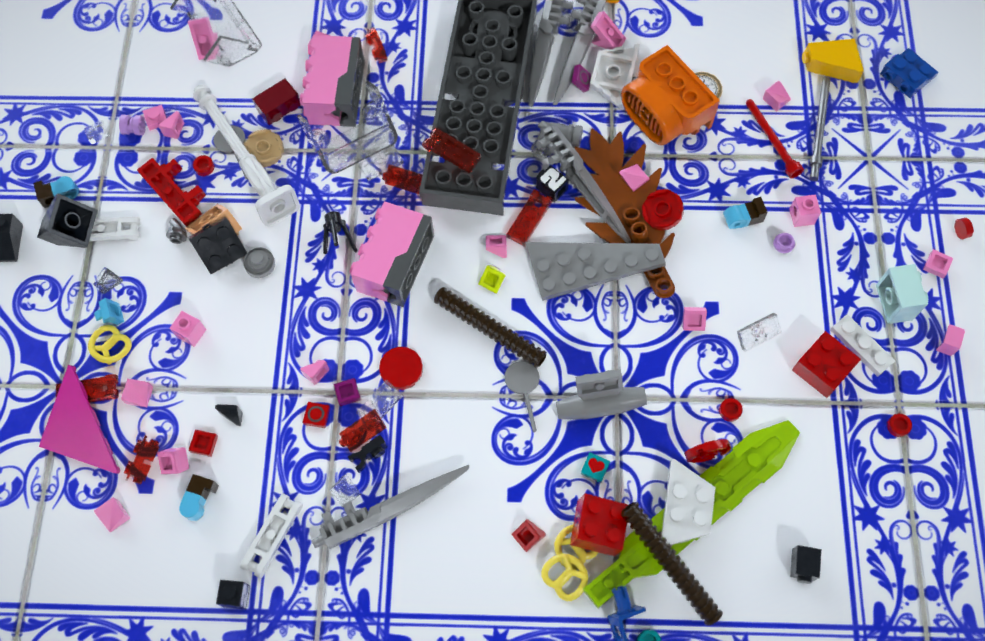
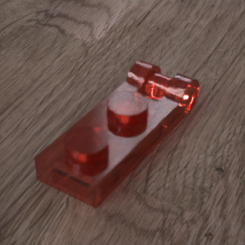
M434 128L430 132L431 136L422 142V146L427 151L436 153L469 174L481 160L480 153L437 128Z
M534 189L527 203L507 232V238L525 247V242L529 241L551 206L553 198L545 197ZM536 202L542 204L540 208L535 206Z
M116 374L80 380L89 397V403L117 399L119 397V390L116 389V384L119 383ZM61 383L56 384V397L59 392ZM103 386H107V390L103 391Z

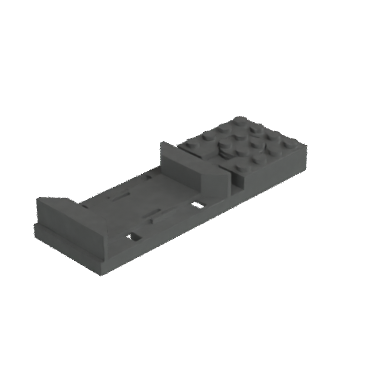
M458 0L419 190L424 206L504 215V198L520 103L524 96V79L527 73L537 14V0ZM445 94H451L455 100L444 99ZM433 156L445 157V162H432ZM493 164H504V170L493 169Z

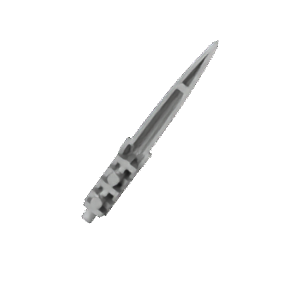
M545 0L531 62L529 80V107L531 108L535 103L547 68L552 45L555 40L553 34H558L560 24L569 25L570 17H563L562 11L564 9H573V2Z
M576 0V2L584 6L582 12L573 9L570 15L578 20V24L575 27L578 33L575 34L567 55L553 105L559 103L572 82L574 66L582 64L595 34L590 26L597 14L603 11L606 0Z
M541 121L538 127L542 132L537 137L536 147L538 149L546 147L550 149L548 151L550 156L548 158L549 164L553 165L560 162L562 165L559 168L561 172L566 170L567 179L574 183L602 219L626 243H631V239L616 212L585 168L583 159L556 125L549 127L545 121Z
M468 464L395 495L370 507L369 512L366 507L355 511L352 502L349 501L343 504L347 516L334 521L330 511L322 514L321 516L326 526L319 528L321 536L311 540L314 548L316 549L326 544L329 549H332L388 522L452 483L468 471L470 465Z

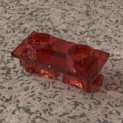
M388 164L387 173H383L382 180H385L387 185L419 194L423 174Z
M373 409L340 432L341 439H339V443L342 447L347 446L349 451L352 452L387 427L376 409Z
M146 435L143 441L138 439L133 450L134 453H137L133 462L128 461L123 472L127 474L126 481H128L129 477H133L132 482L141 485L146 480L151 466L143 462L144 460L154 461L160 448L158 441L151 439L150 442L145 441Z

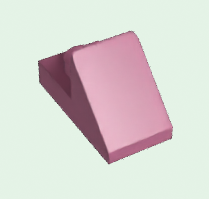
M605 11L597 14L590 26L596 33L592 43L609 50L621 47L626 37Z
M209 18L189 20L188 25L199 60L218 57L217 32L213 33Z

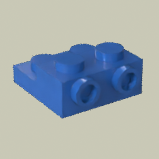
M907 48L903 53L897 54L887 62L880 74L898 88L901 93L911 98L933 80L939 72L914 51Z

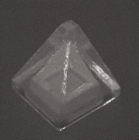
M103 120L84 128L91 144L110 137Z
M104 267L93 285L100 293L105 294L121 284L123 279Z
M347 474L343 475L329 489L342 508H344L343 504L349 501L352 502L361 495Z

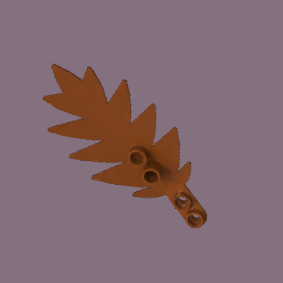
M591 129V151L579 147H574V149L583 159V162L596 173L590 175L616 212L631 239V243L660 244L665 259L672 247L675 233L672 232L662 242L666 230L660 231L651 228L642 215V205L647 196L657 190L662 168H658L649 176L650 180L633 192L621 178L619 172L636 164L642 169L646 144H643L623 166L624 142L622 132L619 131L609 144L601 134ZM575 197L576 202L599 215L585 197ZM585 223L586 227L608 243H626L607 223ZM665 266L644 272L657 297L669 298L675 293V285Z

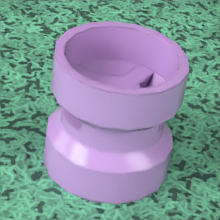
M121 115L119 118L120 133L122 135L134 133L135 135L143 136L146 130L144 116L135 115L130 117V115Z

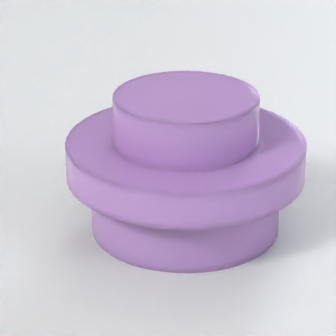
M781 233L775 237L773 245L778 252L789 253L795 247V240L791 234Z

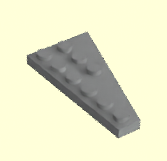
M525 242L542 301L666 266L660 244Z

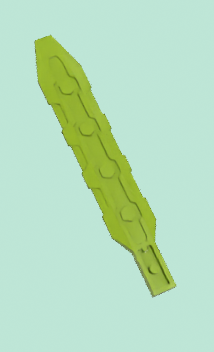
M789 420L750 433L734 446L732 451L714 467L710 466L700 475L701 478L715 487L712 524L728 511L731 512L743 501L742 499L760 483H765L783 467L800 434V431ZM664 508L650 519L653 521L652 525L657 526V532L661 533ZM635 530L625 538L623 551H621L619 559L583 588L584 593L597 609L614 596L612 589L616 588L618 590L617 587L626 586L635 578L657 575L663 570V565H659L658 559L653 558L654 554L649 553V547H645L644 541L639 540L640 536L634 533ZM699 538L671 545V550L674 549L676 551L675 555H677L691 542L697 541Z

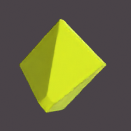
M487 265L478 284L497 294L506 274L492 265Z

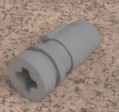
M546 122L549 127L556 125L572 145L580 146L583 126L576 125L574 127L573 124L567 126L560 123Z

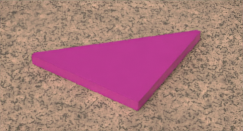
M68 365L39 447L119 474L120 468L116 465L112 456L111 447L107 438L102 433L100 422L95 411L91 408L88 401L89 397L77 376L75 366Z

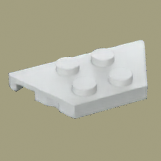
M639 43L634 44V47L623 49V46L612 50H600L595 62L590 88L621 110H625L621 99V91L625 85L632 82L640 49Z
M675 459L670 461L661 536L667 539V544L671 545L687 542L711 533L715 487Z

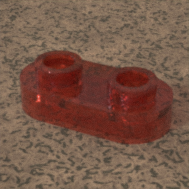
M376 28L368 29V34L365 35L368 46L372 45L373 47L371 51L374 60H378L379 63L388 61Z

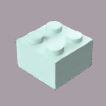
M915 264L889 267L876 284L887 324L913 321L928 305V294L923 289L921 283L922 276L917 271Z

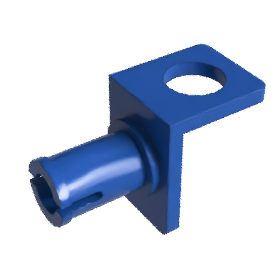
M627 586L617 587L618 590L616 588L612 589L618 610L616 613L608 615L614 640L628 641L622 621L645 612L646 608L638 605L632 606Z

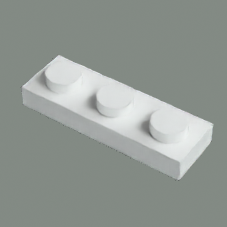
M848 314L830 329L855 355L861 358V361L877 377L895 362Z

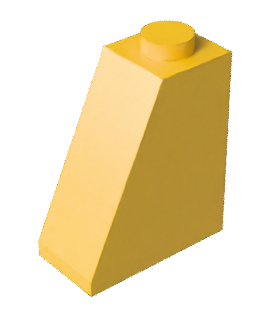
M855 38L808 43L805 51L802 53V62L806 64L807 71L852 83H858L864 72Z

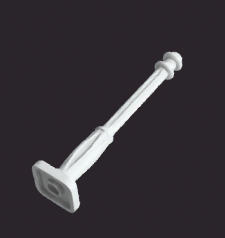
M205 85L196 86L193 90V99L198 101L200 109L208 112L240 160L239 166L243 169L250 184L261 197L256 201L255 208L264 226H272L297 212L300 208V203L292 186L284 185L278 189L276 188L267 171L258 162L256 157L248 152L216 105L217 98L211 94V89Z

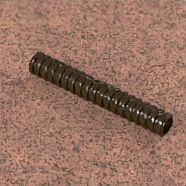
M442 287L437 291L434 297L435 304H439L442 308L445 307L446 311L450 310L452 315L456 314L457 318L461 317L463 322L467 321L468 325L472 324L474 329L478 328L479 332L483 331V334L485 336L489 335L490 339L494 338V341L496 343L500 342L502 347L505 345L507 350L511 349L513 354L517 353L518 357L522 356V359L524 361L528 360L530 365L533 363L535 368L540 367L547 356L545 350L541 351L540 347L536 348L534 343L530 344L529 340H524L523 336L519 337L518 333H513L512 329L508 330L507 326H502V323L496 322V319H490V315H485L483 311L479 312V308H474L472 304L469 305L468 301H463L461 297L458 298L457 294H452L450 290L447 291L446 287Z
M632 502L621 511V516L626 518V523L631 524V529H635L634 533L640 536V541H644V546L649 547V553L654 554L653 558L658 559V564L663 565V571H667V576L672 577V582L677 583V589H681V594L686 595V600L691 602V607H695L696 613H700L699 616L702 620H705V625H713L719 621L723 611L718 610L716 603L713 604V598L708 597L709 593L704 592L702 585L699 586V580L694 579L695 575L689 573L690 569L688 567L685 568V562L680 561L681 557L675 555L676 551L674 549L671 550V544H667V539L661 537V532H657V526H653V521L647 519V514H643L644 510L638 507L639 503Z

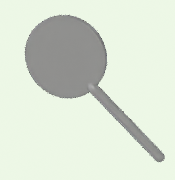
M231 125V127L233 128L241 142L244 144V131L238 126ZM218 130L213 139L215 147L221 152L234 153L220 130ZM234 153V155H235V157H236V159H237V161H238V164H239V161H240V160L238 159V157H237L236 154ZM241 168V170H242V172H243V174H244L245 179L248 180L246 174L244 173L243 169Z
M518 361L507 368L505 383L512 392L524 394L532 431L536 432L537 428L528 393L538 386L539 372L533 364L530 365L528 362Z

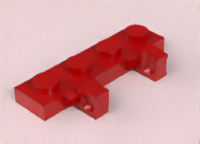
M152 157L139 167L137 171L187 227L202 215L197 206L206 194L198 185L189 192H183L173 181L175 179L173 176H176L182 170L180 164L175 159H172L166 165H159Z

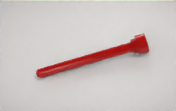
M748 99L746 101L748 109L786 164L785 172L788 177L793 179L802 174L804 168L800 162H796V160L791 158L754 101Z

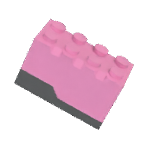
M313 35L312 43L308 44V54L311 56L305 62V69L308 72L303 77V88L305 90L300 94V105L304 107V116L307 117L309 125L356 127L365 66L360 37Z
M384 201L382 207L376 211L375 220L377 222L369 227L367 231V238L369 239L365 244H361L358 251L360 259L352 263L350 274L357 292L404 307L435 236L431 216Z

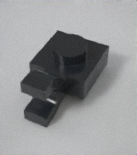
M379 435L361 447L362 450L349 455L348 459L350 462L356 459L361 460L360 464L355 467L357 472L360 473L365 469L367 459L379 458L388 447L384 439Z

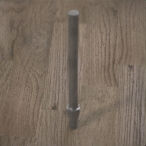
M829 77L822 78L813 156L810 157L809 164L811 167V181H818L819 169L822 167L823 162L821 153L830 87Z

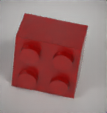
M825 331L799 359L792 371L824 397L828 398L859 363L861 358Z
M585 493L577 501L570 545L615 557L623 551L627 523L625 522L626 518L621 516V511L628 504Z

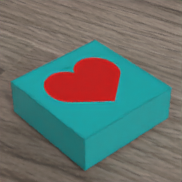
M589 452L580 474L602 483L610 461Z

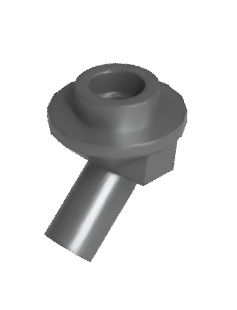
M172 218L169 221L171 227L168 228L166 237L172 243L181 244L187 241V233L182 230L178 220Z

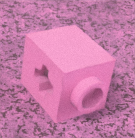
M816 195L795 197L789 208L794 227L815 225L821 214Z
M184 311L180 312L169 328L178 339L193 347L196 346L207 330L199 319Z

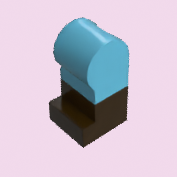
M67 176L60 177L57 181L44 184L42 180L33 183L37 200L44 208L50 206L57 193L70 199L76 198L79 194L78 186Z
M757 197L752 202L727 208L723 215L729 229H736L764 222L768 212L762 197Z
M193 474L180 503V513L190 521H197L202 518L204 505L209 493L216 494L219 485L213 480Z

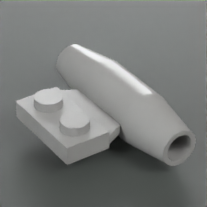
M621 369L575 377L577 395L556 402L558 419H592L621 414L647 405V397L644 387H623Z

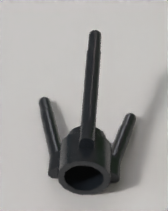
M335 211L325 214L323 254H327L329 232L332 233L334 246H338L337 233L341 231V228L353 251L356 253L358 250L346 226V221L341 219V214Z

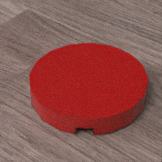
M660 189L650 193L642 205V215L646 223L651 228L660 231L675 227L682 220L684 214V204L680 196L668 189Z
M396 347L384 354L380 360L379 371L382 380L389 387L405 390L413 387L420 380L423 373L421 357L416 351L408 347Z
M728 439L705 442L687 450L685 457L687 462L691 463L709 461L715 458L718 453H720V456L727 454L731 450V445Z

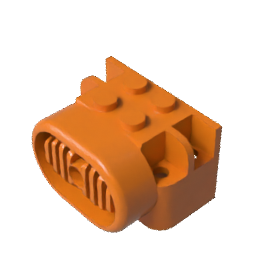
M668 45L645 58L640 63L638 77L625 85L621 91L622 103L627 114L643 133L657 145H666L681 134L696 135L703 125L710 129L720 103L718 97Z

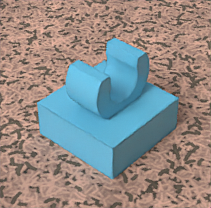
M107 298L99 301L100 309L94 312L96 321L103 319V323L110 322L116 325L124 322L118 302Z

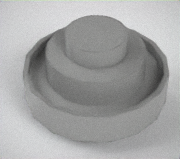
M254 248L245 255L243 266L251 277L264 278L273 272L275 258L266 248Z

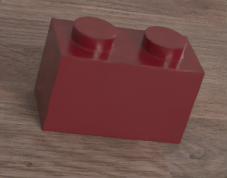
M286 78L252 98L256 110L268 125L278 122L282 117L301 106L298 93Z

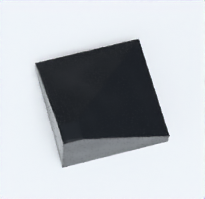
M215 405V409L220 415L235 425L241 426L243 412L237 405Z

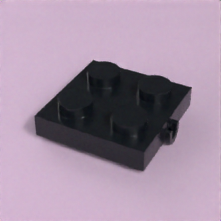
M226 217L211 225L210 223L204 225L202 230L188 237L210 274L217 272L225 266L228 267L229 264H233L234 261L247 254Z

